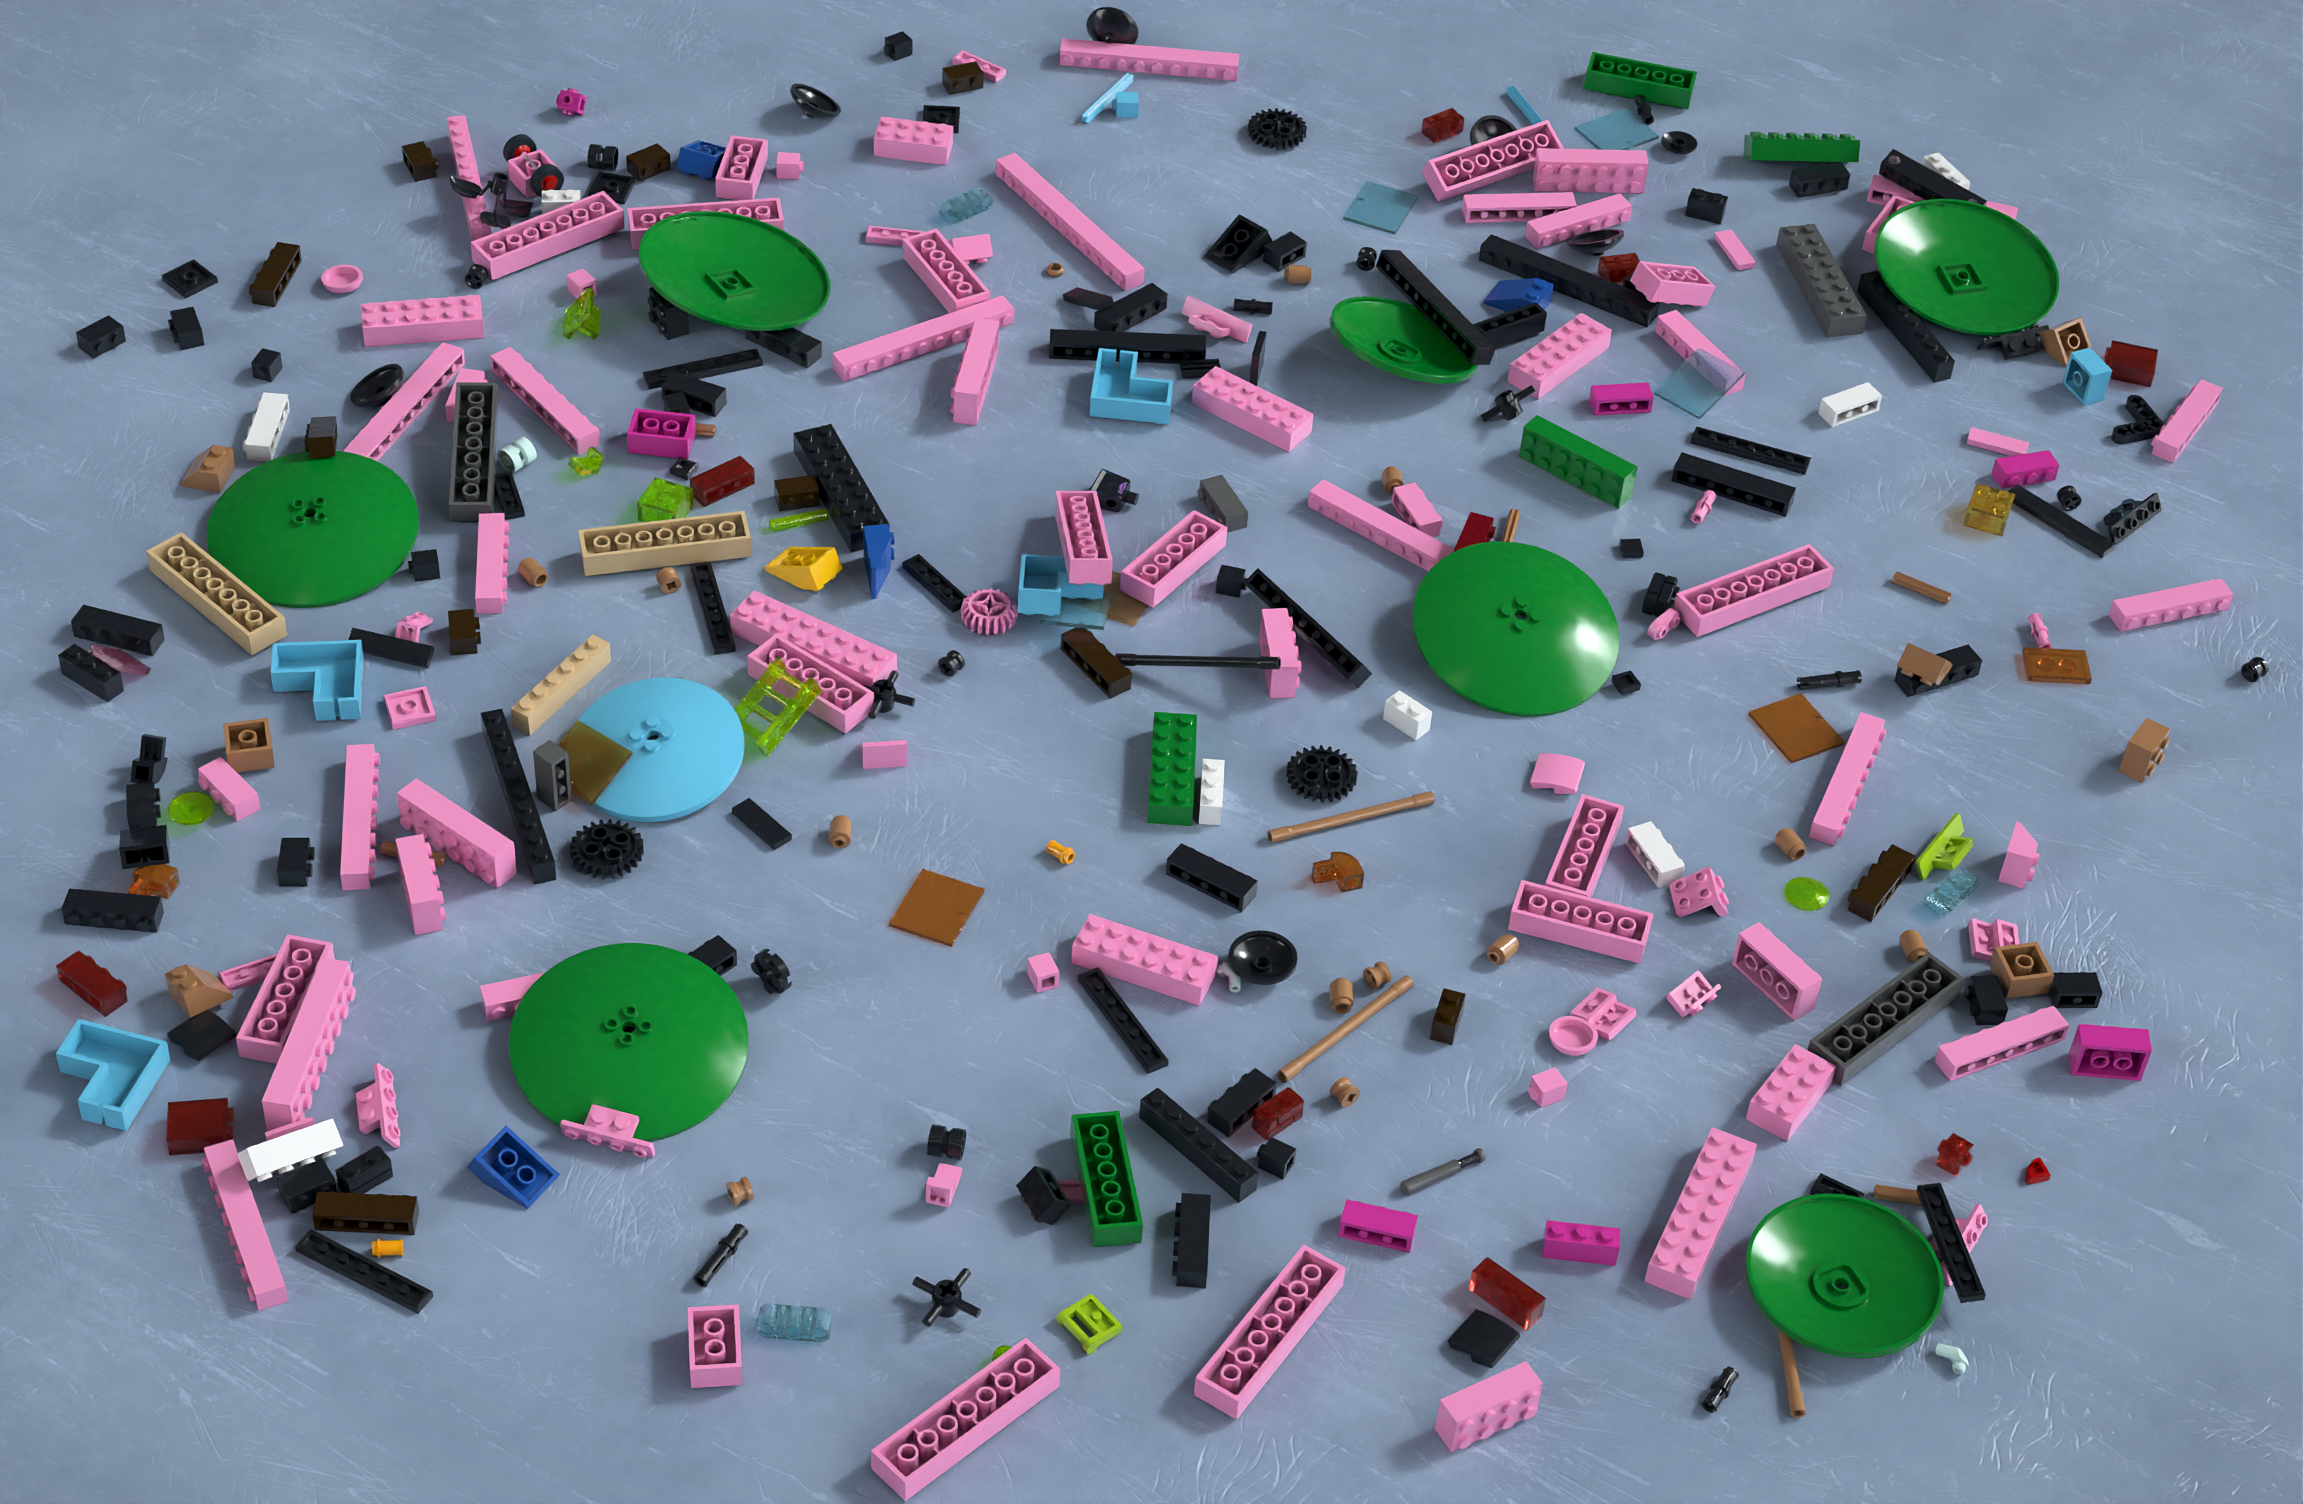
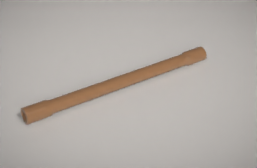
M1432 791L1363 809L1268 830V839L1270 843H1275L1298 835L1409 808L1434 804V795Z
M1407 975L1403 976L1391 985L1387 991L1298 1058L1290 1061L1278 1070V1078L1284 1083L1289 1081L1326 1050L1395 998L1400 997L1414 986L1413 980Z
M1777 1328L1788 1389L1790 1413L1792 1417L1800 1418L1806 1414L1799 1384L1792 1338Z

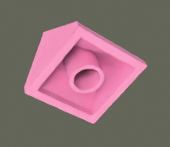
M907 740L860 743L863 769L907 766Z

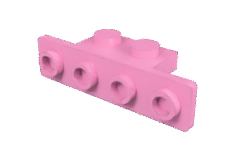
M1186 297L1182 314L1190 317L1188 323L1194 325L1195 329L1210 332V336L1218 339L1231 336L1244 343L1248 341L1252 324L1196 298Z
M377 1063L374 1065L375 1083L356 1093L359 1129L366 1135L381 1127L382 1138L396 1149L400 1147V1130L397 1123L398 1112L395 1106L396 1095L393 1090L394 1077L389 1069H385Z
M592 1104L584 1125L566 1120H561L560 1122L562 1133L569 1139L577 1140L579 1138L587 1140L592 1145L599 1146L602 1144L610 1146L615 1151L622 1152L625 1150L633 1152L634 1155L642 1158L646 1156L653 1158L655 1155L651 1142L632 1138L639 1122V1118L636 1115Z
M1975 1204L1967 1219L1955 1218L1969 1254L1977 1243L1983 1229L1987 1226V1215L1984 1213L1981 1204ZM1934 1237L1930 1245L1937 1258H1942ZM1943 1260L1940 1265L1943 1279L1946 1285L1951 1286L1952 1280Z

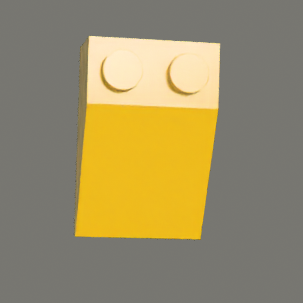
M788 547L764 567L766 572L802 590L812 591L821 590L824 584L834 579L836 574L843 569L835 547Z

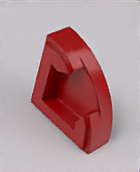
M2040 1157L2032 1160L2026 1170L2025 1180L2027 1185L2050 1179L2051 1175Z

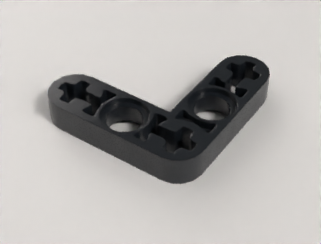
M2130 395L2127 398L2125 408L2136 422L2114 427L2111 439L2117 444H2128L2152 439L2159 435L2164 425L2163 421L2141 396Z

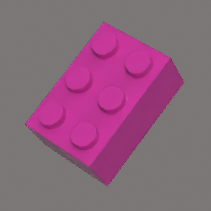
M635 408L627 432L628 453L688 459L696 435L695 415Z
M2078 1024L2068 1054L2071 1075L2141 1081L2152 1052L2149 1030Z

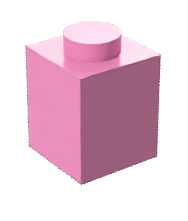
M778 152L776 162L777 178L799 180L800 172L804 171V161H800V153Z
M582 268L567 275V289L575 298L582 302L597 295L596 279Z
M1049 952L1028 958L1027 974L1037 993L1059 987V970Z
M1556 1067L1531 1076L1528 1092L1531 1099L1535 1100L1540 1108L1565 1099L1568 1083Z

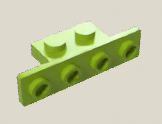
M1955 813L1916 860L1915 868L1920 879L1925 880L1934 868L1954 870L1974 846L1972 838L1960 837L1964 832L1960 814Z

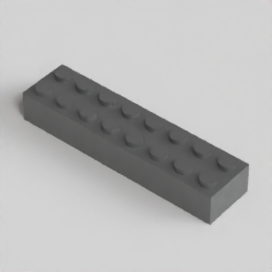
M1806 224L1780 227L1776 246L1826 337L1863 334L1867 315L1816 225Z
M456 382L449 493L450 521H479V514L493 513L499 406L497 383Z
M1928 952L1811 1039L1808 1051L1836 1065L1833 1081L1842 1086L1958 998L1964 978Z

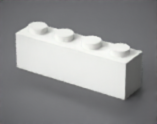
M263 392L261 400H258L257 412L253 413L252 426L248 427V437L243 441V451L246 452L247 460L267 462L273 459L290 411L288 394Z
M332 1118L246 1148L237 1155L247 1181L257 1178L258 1182H262L271 1178V1173L279 1171L281 1175L294 1170L293 1165L300 1163L301 1167L315 1162L314 1158L321 1156L322 1159L336 1155L335 1150L342 1147L343 1143Z

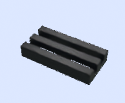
M1219 359L1180 360L1182 378L1203 377L1215 366L1221 367Z
M1820 1173L1810 1191V1195L1843 1193V1195L1864 1198L1865 1194Z

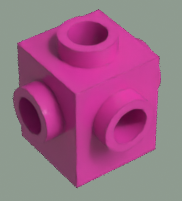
M575 89L561 90L556 98L557 108L562 110V114L573 116V113L583 115L587 97L579 94L578 90Z

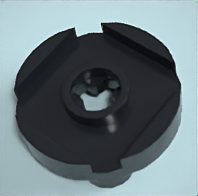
M763 949L755 955L754 962L751 963V969L756 975H759L764 982L765 990L769 994L775 992L781 994L792 985V981L788 983L787 979L790 976V972L784 961L776 953L771 955L767 953L770 951L769 949Z

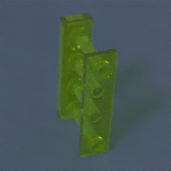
M779 657L768 665L764 674L734 709L741 722L742 730L758 740L755 744L761 753L767 757L770 756L822 692L819 684L813 678L809 677L806 682L802 683L785 672L787 668ZM779 678L798 690L792 699L786 698L771 688ZM765 695L785 707L778 716L773 715L758 705ZM751 712L756 713L771 723L765 732H760L744 721Z

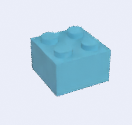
M2091 348L2078 350L2070 354L2062 383L2083 405L2103 401L2112 369Z

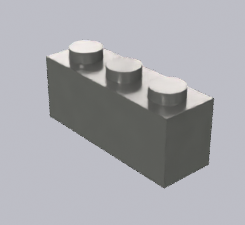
M1223 475L1200 480V487L1197 492L1200 501L1204 502L1207 511L1213 515L1215 521L1226 526L1227 533L1246 528L1248 511Z
M549 740L533 751L537 798L556 812L572 801L569 756L565 750Z

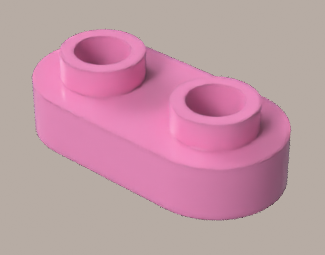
M1673 608L1665 611L1652 622L1647 635L1654 640L1662 639L1669 630L1678 626L1680 622L1679 612Z

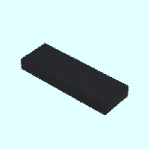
M1079 287L1063 294V299L1066 302L1098 311L1114 303L1111 296Z
M512 472L495 474L494 489L502 513L505 515V520L524 517L525 510Z
M748 798L732 808V814L772 849L776 850L792 840V834L752 799Z

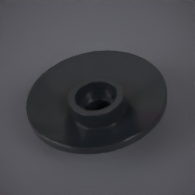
M1671 131L1664 134L1661 139L1662 146L1675 154H1688L1697 148V140L1686 132Z

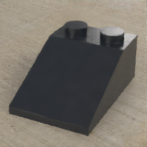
M1239 214L1204 257L1227 271L1234 273L1262 256L1264 246L1271 243L1272 239L1267 229Z

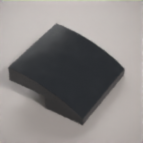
M206 1010L169 1031L167 1036L171 1042L183 1047L187 1056L200 1061L236 1037L237 1034L223 1019L212 1011Z
M1475 1309L1448 1339L1450 1348L1470 1354L1472 1362L1493 1368L1520 1338V1334L1498 1318Z

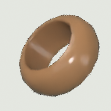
M1051 263L1047 266L1046 271L1052 277H1059L1063 274L1064 268L1059 263Z

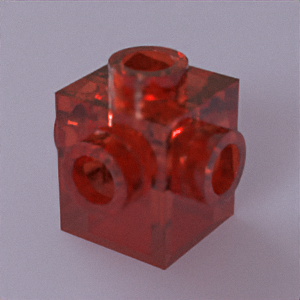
M1952 1133L1947 1140L1943 1139L1939 1144L1937 1151L1940 1153L1936 1165L1957 1177L1964 1167L1967 1168L1974 1157L1971 1154L1974 1144Z

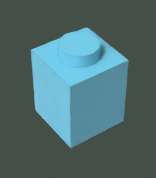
M1116 92V99H1112V110H1116V118H1138V92Z

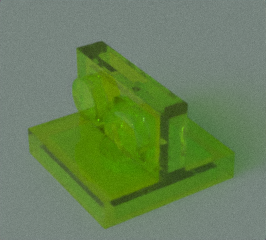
M587 288L565 311L563 336L567 339H570L578 330L594 340L599 336L601 310L593 305L594 291Z

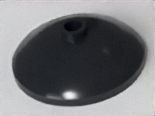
M1101 7L1094 10L1089 15L1086 23L1087 32L1093 41L1106 42L1108 44L1122 43L1134 45L1139 34L1138 26L1134 19L1126 12L1113 7Z
M793 84L790 88L792 98L798 107L804 111L805 115L817 118H835L839 116L841 108L825 93L804 84Z
M1484 116L1472 126L1470 143L1472 146L1516 131L1517 129L1511 122L1500 116Z
M1620 229L1590 231L1570 238L1568 245L1579 252L1600 256L1604 254V251L1612 249L1623 239L1624 231Z
M388 364L369 373L352 390L350 395L351 402L358 407H369L389 401L403 380L404 371L399 364Z
M1258 930L1247 932L1236 938L1230 946L1228 960L1232 970L1240 978L1254 984L1271 985L1282 982L1293 974L1297 966L1298 957L1294 945L1287 938L1275 932Z

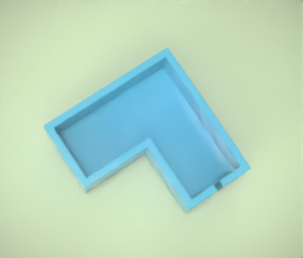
M1099 348L1090 397V416L1169 424L1173 381L1136 377L1138 352L1120 350L1119 368H1115L1116 350Z
M1022 554L1018 613L1054 616L1060 615L1061 597L1076 599L1078 597L1089 600L1103 599L1104 585H1096L1094 583L1075 585L1069 583L1064 556Z
M361 640L273 643L271 661L273 692L314 690L313 704L316 721L336 720V717H340V720L361 719L364 662Z
M82 1019L77 1020L56 1052L61 1073L90 1080L77 1100L81 1119L101 1125L105 1121L106 1126L127 1131L170 1062L166 1041Z

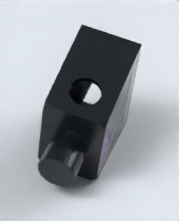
M1101 469L1089 490L1097 491L1101 510L1120 512L1125 503L1136 505L1139 498L1138 493L1130 491L1131 481L1105 469Z

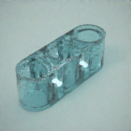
M975 187L944 201L939 207V213L952 224H957L988 210L993 204V198L982 188Z
M1959 866L1930 892L1924 905L1944 918L1973 893L1980 882V878Z
M765 1304L760 1307L757 1333L766 1338L823 1342L829 1339L833 1315L825 1308Z

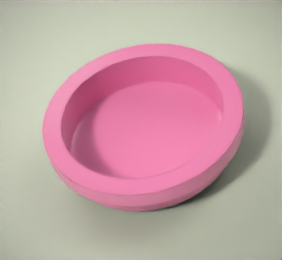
M352 265L331 267L321 276L323 286L333 293L351 292L357 289L363 280L362 271Z
M1564 1016L1556 1019L1550 1025L1549 1039L1552 1045L1561 1053L1570 1056H1580L1588 1053L1595 1047L1598 1033L1589 1021L1576 1016Z

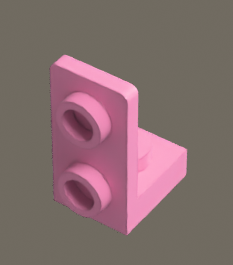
M414 612L413 615L406 616V618L397 621L395 637L418 643L420 628L433 623V618L427 617L425 613Z
M940 1163L934 1178L929 1177L927 1180L926 1203L949 1208L962 1175V1168Z

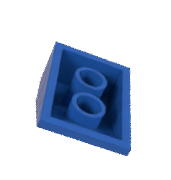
M701 140L680 147L676 169L682 170V173L686 175L696 174L700 175L699 178L710 180L717 176L726 147Z
M1538 278L1499 281L1484 300V304L1509 312L1537 302L1545 310L1551 303L1554 284Z
M888 524L863 526V558L872 599H876L891 570V560H894V549L891 548V545L895 544L894 533L890 532Z
M507 1125L467 1166L484 1184L526 1209L560 1175Z

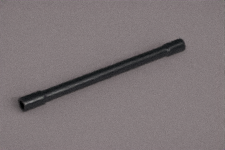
M1116 653L1115 655L1124 666L1231 667L1279 670L1281 668V658L1269 656L1136 655L1129 653Z

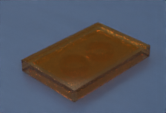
M2023 647L2022 656L2028 681L2074 684L2091 683L2092 677L2085 650Z

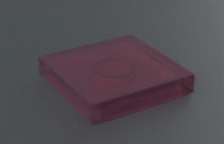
M92 645L89 651L90 654L119 672L148 675L151 670L150 667L121 649Z

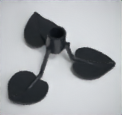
M495 173L493 180L488 181L483 190L473 182L458 179L452 176V174L450 176V184L453 190L467 198L475 199L477 195L482 196L490 187L491 193L496 195L493 213L483 211L480 214V220L489 226L499 227L500 229H506L511 226V221L507 216L497 214L498 204L506 209L508 213L518 217H527L530 214L533 202L506 199L509 177L503 173Z

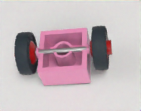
M518 134L506 142L503 148V156L508 162L509 179L526 198L535 195L542 197V191L560 190L564 183L562 172L542 149L537 150L535 142L529 136Z

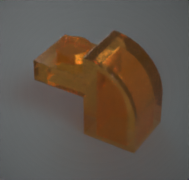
M1336 851L1331 852L1330 859L1313 863L1311 879L1314 884L1335 880L1342 893L1363 888L1364 871L1354 856Z
M166 864L137 868L133 872L134 883L130 886L128 894L149 896L153 894L169 899L180 884L177 868Z

